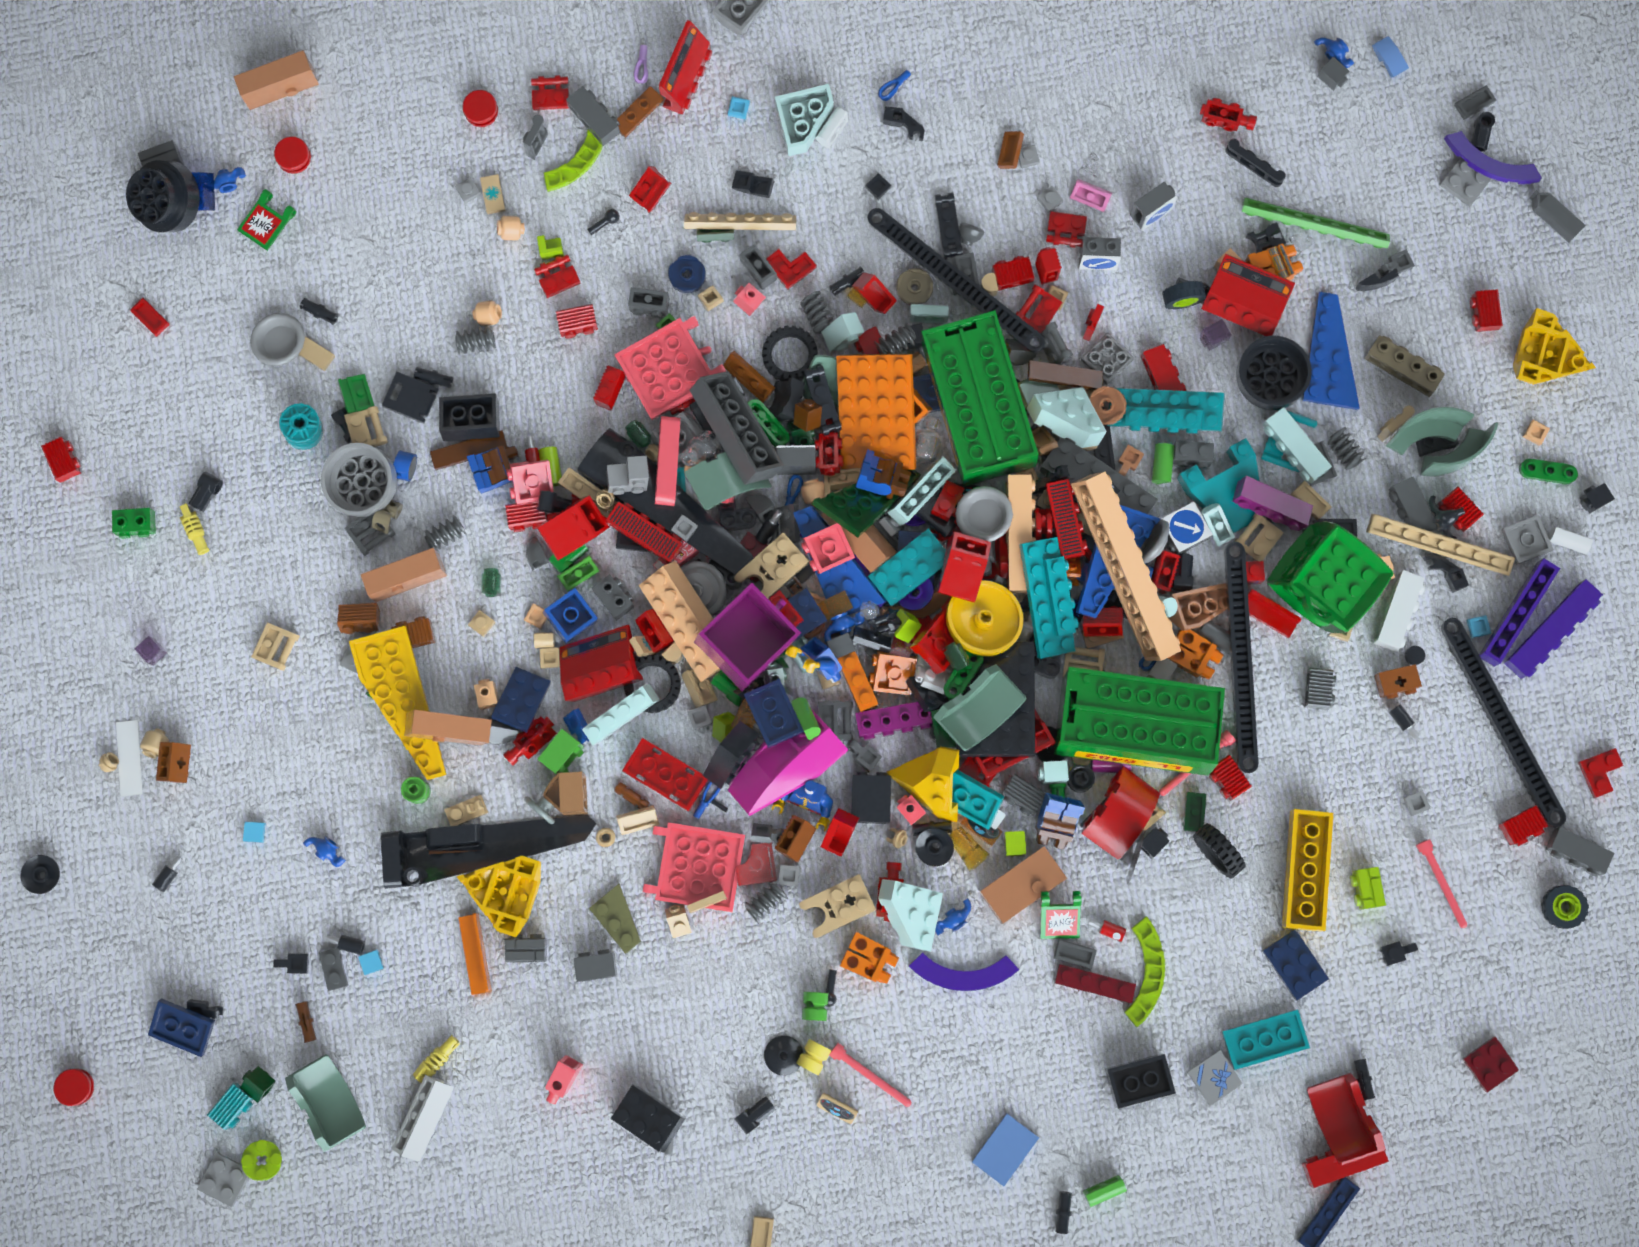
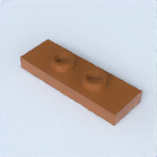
M651 86L617 118L620 124V134L626 138L664 101V98Z

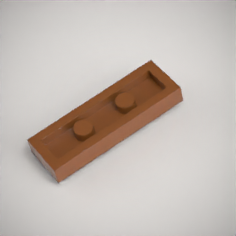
M735 351L730 353L723 364L724 368L731 375L735 376L762 403L766 402L775 390V387Z

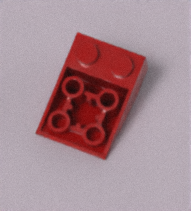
M590 495L577 500L537 529L558 561L610 527Z
M954 532L948 539L938 593L975 603L988 562L991 542Z

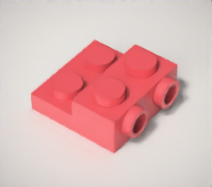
M549 460L509 464L510 469L506 470L508 481L512 480V488H509L511 499H514L516 504L538 501L540 491L554 492Z
M838 523L803 538L804 542L801 543L805 554H810L812 560L809 563L813 572L817 571L818 574L855 558L842 527Z

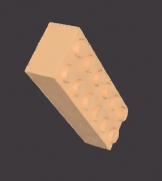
M1008 475L1005 480L1006 496L1012 504L1013 518L1011 526L1006 533L1008 549L1006 588L1012 594L1027 593L1019 544L1036 541V538L1032 537V532L1035 530V518H1032V513L1035 510V499H1032L1033 491H1035V480H1032L1031 475Z
M674 561L664 565L638 586L698 679L702 682L721 670L694 643L697 635L713 618L677 562Z

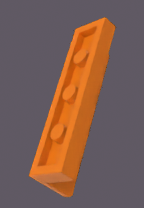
M473 913V915L458 917L471 995L491 992L492 988L479 914Z

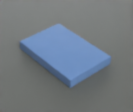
M1006 1113L972 1160V1163L1002 1186H1005L1039 1137Z

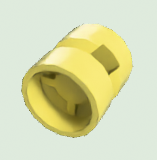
M809 1039L804 1047L806 1052L800 1055L796 1064L819 1075L824 1066L822 1061L827 1060L831 1050Z

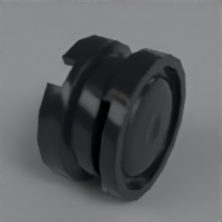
M1076 765L1068 773L1069 780L1067 785L1074 792H1086L1095 782L1094 772L1088 766Z

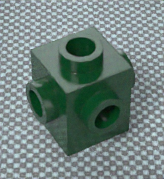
M794 421L787 423L790 432V445H814L812 438L815 436L814 430L806 432L794 425Z

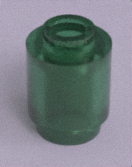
M637 419L631 421L625 427L626 434L638 448H645L651 443V434Z
M486 568L484 573H482L481 592L486 597H496L497 594L501 593V574L499 569Z
M954 641L945 647L944 655L952 668H955L957 672L971 664L969 662L970 658L961 643L956 644Z

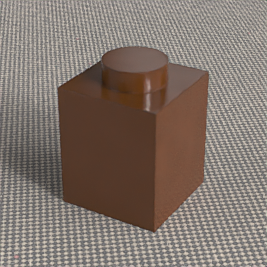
M805 399L802 402L796 403L794 425L806 432L820 427L822 406L811 399Z

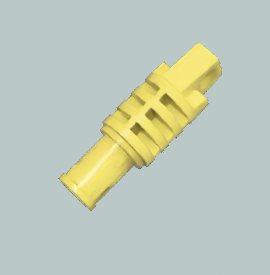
M187 503L181 505L180 509L183 516L180 517L188 539L193 541L198 555L209 552L210 550L203 537L205 532L196 511L191 512Z
M451 1035L444 1044L435 1048L434 1052H431L430 1056H427L426 1060H423L413 1073L415 1079L422 1083L425 1075L433 1076L436 1070H439L440 1066H443L444 1062L448 1061V1056L460 1045V1042Z

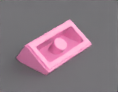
M1078 179L1070 198L1104 212L1112 193Z

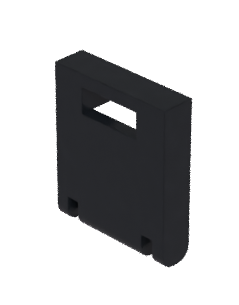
M396 371L382 407L424 424L426 420L419 417V415L428 417L436 399V395L429 392L438 393L439 389ZM396 384L401 385L402 388L397 400L395 401L390 398L393 394Z

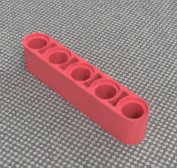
M661 416L655 488V504L675 505L680 418Z

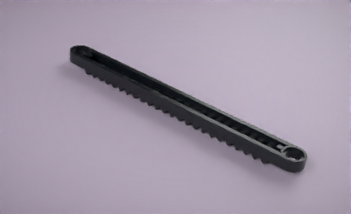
M874 208L869 211L867 217L869 224L919 265L923 266L982 314L996 311L1001 329L1029 351L1037 353L1044 349V337L885 211L880 208ZM881 214L882 220L879 223L873 222V215ZM1033 338H1039L1041 344L1035 348L1030 345V341Z
M1231 542L1225 547L1224 557L1237 764L1242 772L1253 773L1257 770L1259 762L1245 548L1240 542ZM1232 546L1239 548V556H1231L1229 551ZM1250 758L1253 761L1251 769L1244 768V759Z
M1457 618L1447 619L1441 625V631L1449 644V649L1452 650L1453 656L1457 659L1456 662L1460 665V669L1468 679V684L1471 685L1472 691L1475 692V697L1478 698L1479 704L1482 705V709L1486 713V717L1494 727V732L1497 733L1498 739L1501 740L1502 746L1505 747V752L1508 753L1509 759L1513 762L1512 765L1516 768V772L1524 782V787L1527 788L1528 794L1531 795V800L1537 805L1548 826L1553 828L1562 826L1566 822V814L1463 624ZM1448 623L1456 625L1457 630L1455 633L1447 630ZM1556 812L1559 814L1560 821L1558 823L1551 821V813Z

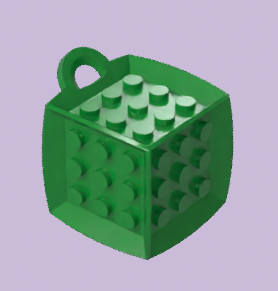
M1323 521L1311 524L1296 539L1267 579V584L1289 606L1319 628L1330 633H1345L1372 607L1394 573L1384 560L1352 533L1336 523Z

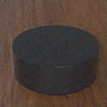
M1411 646L1405 652L1406 662L1410 665L1421 664L1425 660V651L1419 646Z

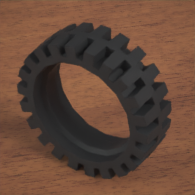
M788 325L784 326V328L779 327L776 331H772L770 336H767L762 350L765 368L773 378L780 381H788L791 377L797 380L803 379V371L809 368L814 356L818 355L817 345L814 338L810 336V333L808 331L805 332L801 327L796 328L793 325L792 327H788ZM787 337L801 340L806 345L809 353L805 365L799 370L791 372L778 368L772 360L773 347L778 341Z
M647 655V657L643 656L639 660H635L638 671L648 666L661 667L668 673L671 680V688L667 696L643 712L659 713L667 710L677 700L681 690V680L677 669L671 662L656 655ZM633 684L624 686L626 697L635 692Z
M1206 823L1193 835L1200 851L1226 877L1232 879L1246 867L1244 859L1236 851L1235 846L1213 825Z

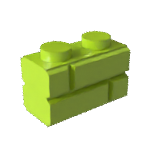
M1379 867L1352 871L1353 875H1350L1352 887L1356 889L1354 902L1356 906H1359V910L1386 906Z

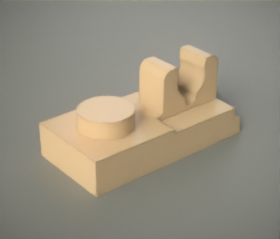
M482 795L444 809L451 826L461 825L488 813Z

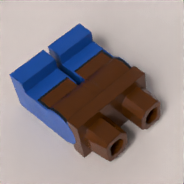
M502 445L484 453L467 456L477 489L481 494L512 482V480L508 481L506 470L510 469V460L519 457L515 446L505 448Z
M867 449L855 487L879 495H887L886 498L892 499L894 494L904 497L908 486L906 484L909 481L911 472L902 469V462L898 461L896 463L890 459H882L874 456V451Z
M1045 793L1038 821L1035 825L1037 843L1047 845L1049 838H1054V847L1064 850L1067 843L1072 842L1080 815H1083L1085 807L1081 800L1068 797L1063 799L1062 796Z

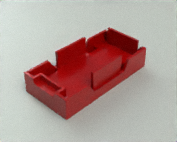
M952 596L941 607L942 611L933 618L910 646L916 654H919L931 666L930 669L935 674L944 672L962 649L952 638L946 623V610Z
M644 738L641 739L622 770L623 773L690 812L701 791L709 781L702 773ZM655 748L662 752L661 755L654 752L653 749ZM687 768L695 772L694 775L687 772ZM638 774L645 778L644 782L637 778ZM672 794L673 796L677 797L679 800H677V802H676L675 800H673V799L670 798V795Z

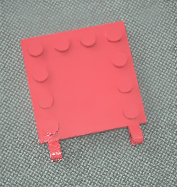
M695 316L685 322H682L681 318L614 354L651 420L693 398L690 389L700 377L726 372L723 364L710 370L688 330L699 326Z
M669 822L667 828L654 826L653 835L666 836L658 886L644 884L643 892L656 894L655 900L689 905L724 891L726 900L706 908L733 913L738 883L736 867L741 865L745 835Z

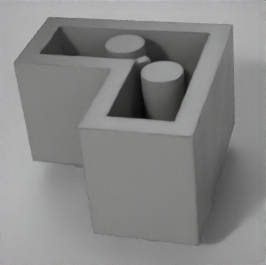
M647 456L627 457L626 464L607 465L608 493L621 495L624 492L639 494L647 491L649 480Z

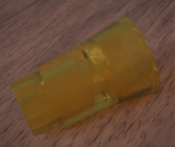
M961 826L950 834L954 842V850L961 857L969 872L990 856Z

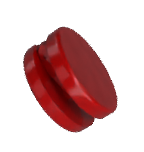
M475 90L465 97L462 108L470 124L476 127H486L496 120L498 105L491 93L485 90Z
M290 136L283 138L275 147V160L280 168L287 173H300L311 162L309 148L298 137Z
M1035 508L1033 518H1035L1033 537L1036 538V541L1041 540V534H1044V539L1052 538L1051 509L1045 508L1040 510V508Z
M83 1069L65 1070L57 1076L54 1082V1095L61 1104L66 1106L84 1104L91 1098L94 1092V1080Z

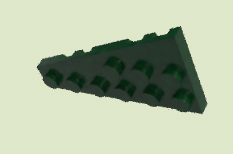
M907 470L911 472V475L906 484L908 485L906 491L921 476L916 470ZM855 483L844 487L842 491L837 493L831 492L824 498L820 499L819 497L813 500L812 505L859 538L901 496L894 494L892 499L886 498L887 495H879L857 488Z

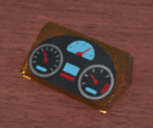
M966 817L960 823L990 847L993 846L1003 832L999 828L995 830L992 827L988 830Z

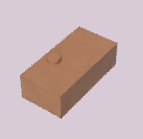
M304 50L233 76L240 96L249 110L287 96H295L300 91L319 85L313 67Z
M821 514L830 526L837 523L826 514ZM873 524L859 538L842 527L852 552L870 573L897 554L896 550Z
M434 548L360 574L367 595L375 603L447 576L441 557Z
M413 710L407 713L404 736L431 739L434 742L447 741L481 746L489 743L492 720Z
M1044 846L979 893L999 922L1003 924L1039 899L1042 891L1049 892L1066 880L1067 877Z

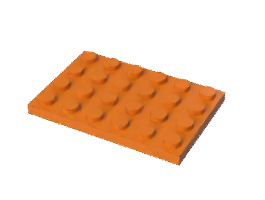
M912 354L837 355L839 421L842 427L840 438H842L843 449H840L841 455H843V466H841V469L861 468L867 449L874 451V456L885 460L890 459L896 463L898 461L902 462V469L915 470L916 443Z

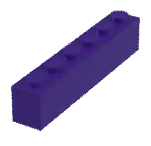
M1545 558L1536 563L1481 650L1479 656L1482 660L1493 667L1501 664L1559 572L1560 568Z
M1587 579L1581 581L1504 664L1520 679L1530 678L1537 671L1535 667L1539 663L1543 664L1550 657L1548 653L1552 649L1555 651L1563 643L1561 639L1565 635L1567 637L1575 631V624L1577 622L1582 623L1588 617L1587 612L1590 608L1594 610L1601 603L1599 599L1603 594Z

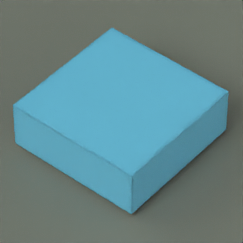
M732 96L728 116L746 120L750 100Z
M1487 615L1466 620L1471 639L1491 634Z
M245 822L243 841L264 843L266 823Z
M378 950L358 957L364 975L384 969Z

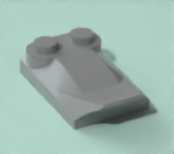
M721 0L712 12L722 25L733 33L742 35L748 31L749 25L770 0Z

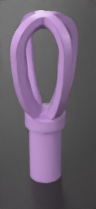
M646 45L640 46L638 62L634 69L635 82L641 84L646 83L648 79ZM641 64H643L644 75L642 79H639V69Z

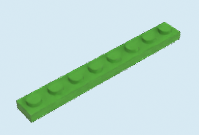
M1244 197L1242 212L1249 216L1256 215L1268 221L1276 220L1285 225L1299 226L1304 230L1312 229L1321 234H1332L1340 239L1347 238L1360 244L1367 243L1376 248L1383 247L1388 249L1390 243V234Z

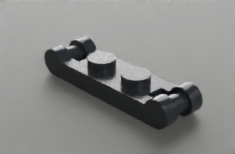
M1237 139L1229 141L1226 148L1227 155L1272 186L1280 187L1286 177L1284 171L1273 169L1267 161L1260 160L1252 151L1241 147Z
M947 193L944 196L937 194L935 195V205L943 256L947 259L950 256L963 255L954 193ZM942 203H948L949 207L942 208ZM948 245H955V248L949 249Z
M819 365L816 366V369L804 370L811 399L822 406L820 428L823 436L829 435V432L841 431V423L838 419L823 366ZM818 376L820 381L814 383L813 377ZM831 418L833 423L827 425L825 420Z

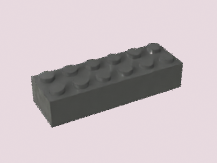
M729 371L700 377L692 386L690 392L744 485L773 478L784 464Z
M1060 438L1057 443L1058 447L1051 451L1040 468V472L1046 475L1048 472L1055 471L1057 466L1068 465L1067 468L1070 476L1066 479H1069L1070 483L1090 474L1106 472L1110 476L1112 483L1120 490L1117 494L1120 500L1119 505L1146 514L1150 512L1158 500L1067 438Z

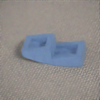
M1389 36L1372 45L1379 62L1383 61L1391 78L1409 68L1401 52Z

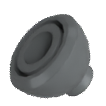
M961 223L959 226V233L962 238L961 243L969 246L979 241L985 233L983 229L967 223Z

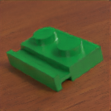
M365 374L346 377V379L342 380L341 378L338 379V386L347 414L375 406Z

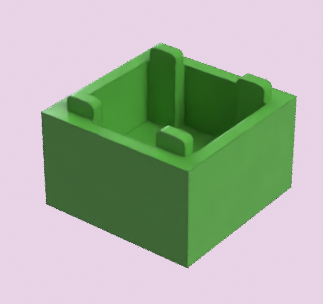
M561 729L537 760L556 775L558 773L569 772L567 768L575 758L583 755L582 749L584 747L575 738Z

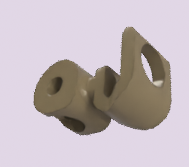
M391 500L383 510L375 512L372 519V528L388 534L391 518L397 519L399 517L403 504ZM376 523L382 524L385 529L378 527Z

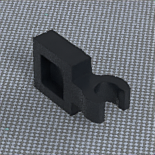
M1400 941L1381 946L1380 950L1386 966L1405 961L1404 954L1418 951L1416 943L1401 946Z
M288 954V959H274L273 967L287 968L288 974H308L309 954Z
M193 999L187 1001V1009L208 1018L219 1019V1015H223L222 1006L209 1007V1001Z

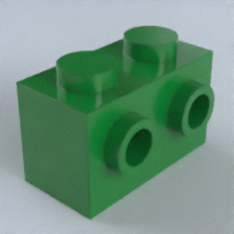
M151 508L112 510V533L121 539L131 538L132 535L149 537L150 534H156L155 511Z

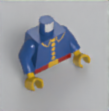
M816 637L800 648L793 645L787 648L785 654L795 658L797 652L800 653V656H806L807 660L802 668H805L807 672L813 673L814 669H816L820 675L827 680H831L832 683L841 679L839 671L842 670V666L830 648Z
M812 780L807 781L805 785L773 803L772 810L776 806L781 808L779 814L783 812L785 801L821 815L822 817L817 822L816 828L818 829L820 824L825 827L824 832L830 825L828 818L831 814L833 799L827 794V789L824 785Z

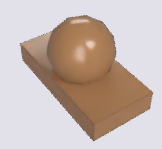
M1043 425L1031 430L1039 455L1048 456L1053 449L1058 447L1057 441Z

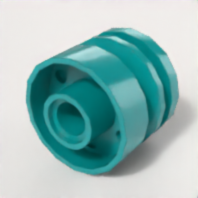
M302 403L293 404L281 413L279 419L280 430L287 443L293 448L307 450L315 447L321 441L323 425L312 407Z

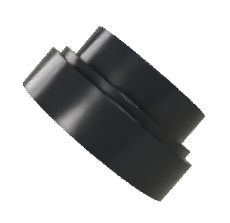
M166 160L148 162L131 176L126 188V201L131 214L145 227L154 232L174 233L182 231L193 222L197 215L200 195L196 179L191 171L179 162Z
M1266 336L1254 341L1244 351L1236 369L1237 384L1243 396L1251 404L1265 410H1281L1283 407L1287 408L1296 403L1308 388L1312 375L1311 363L1304 349L1295 341L1283 336ZM1266 356L1272 357L1273 360H1274V362H1273V363L1267 362L1266 359H1265V357H1266ZM1282 365L1289 366L1290 372L1284 371ZM1249 366H1255L1258 372H1252ZM1266 375H1272L1275 381H1269ZM1288 383L1291 386V390H1286L1283 384ZM1250 384H1256L1259 390L1251 389ZM1267 393H1273L1276 399L1268 398Z

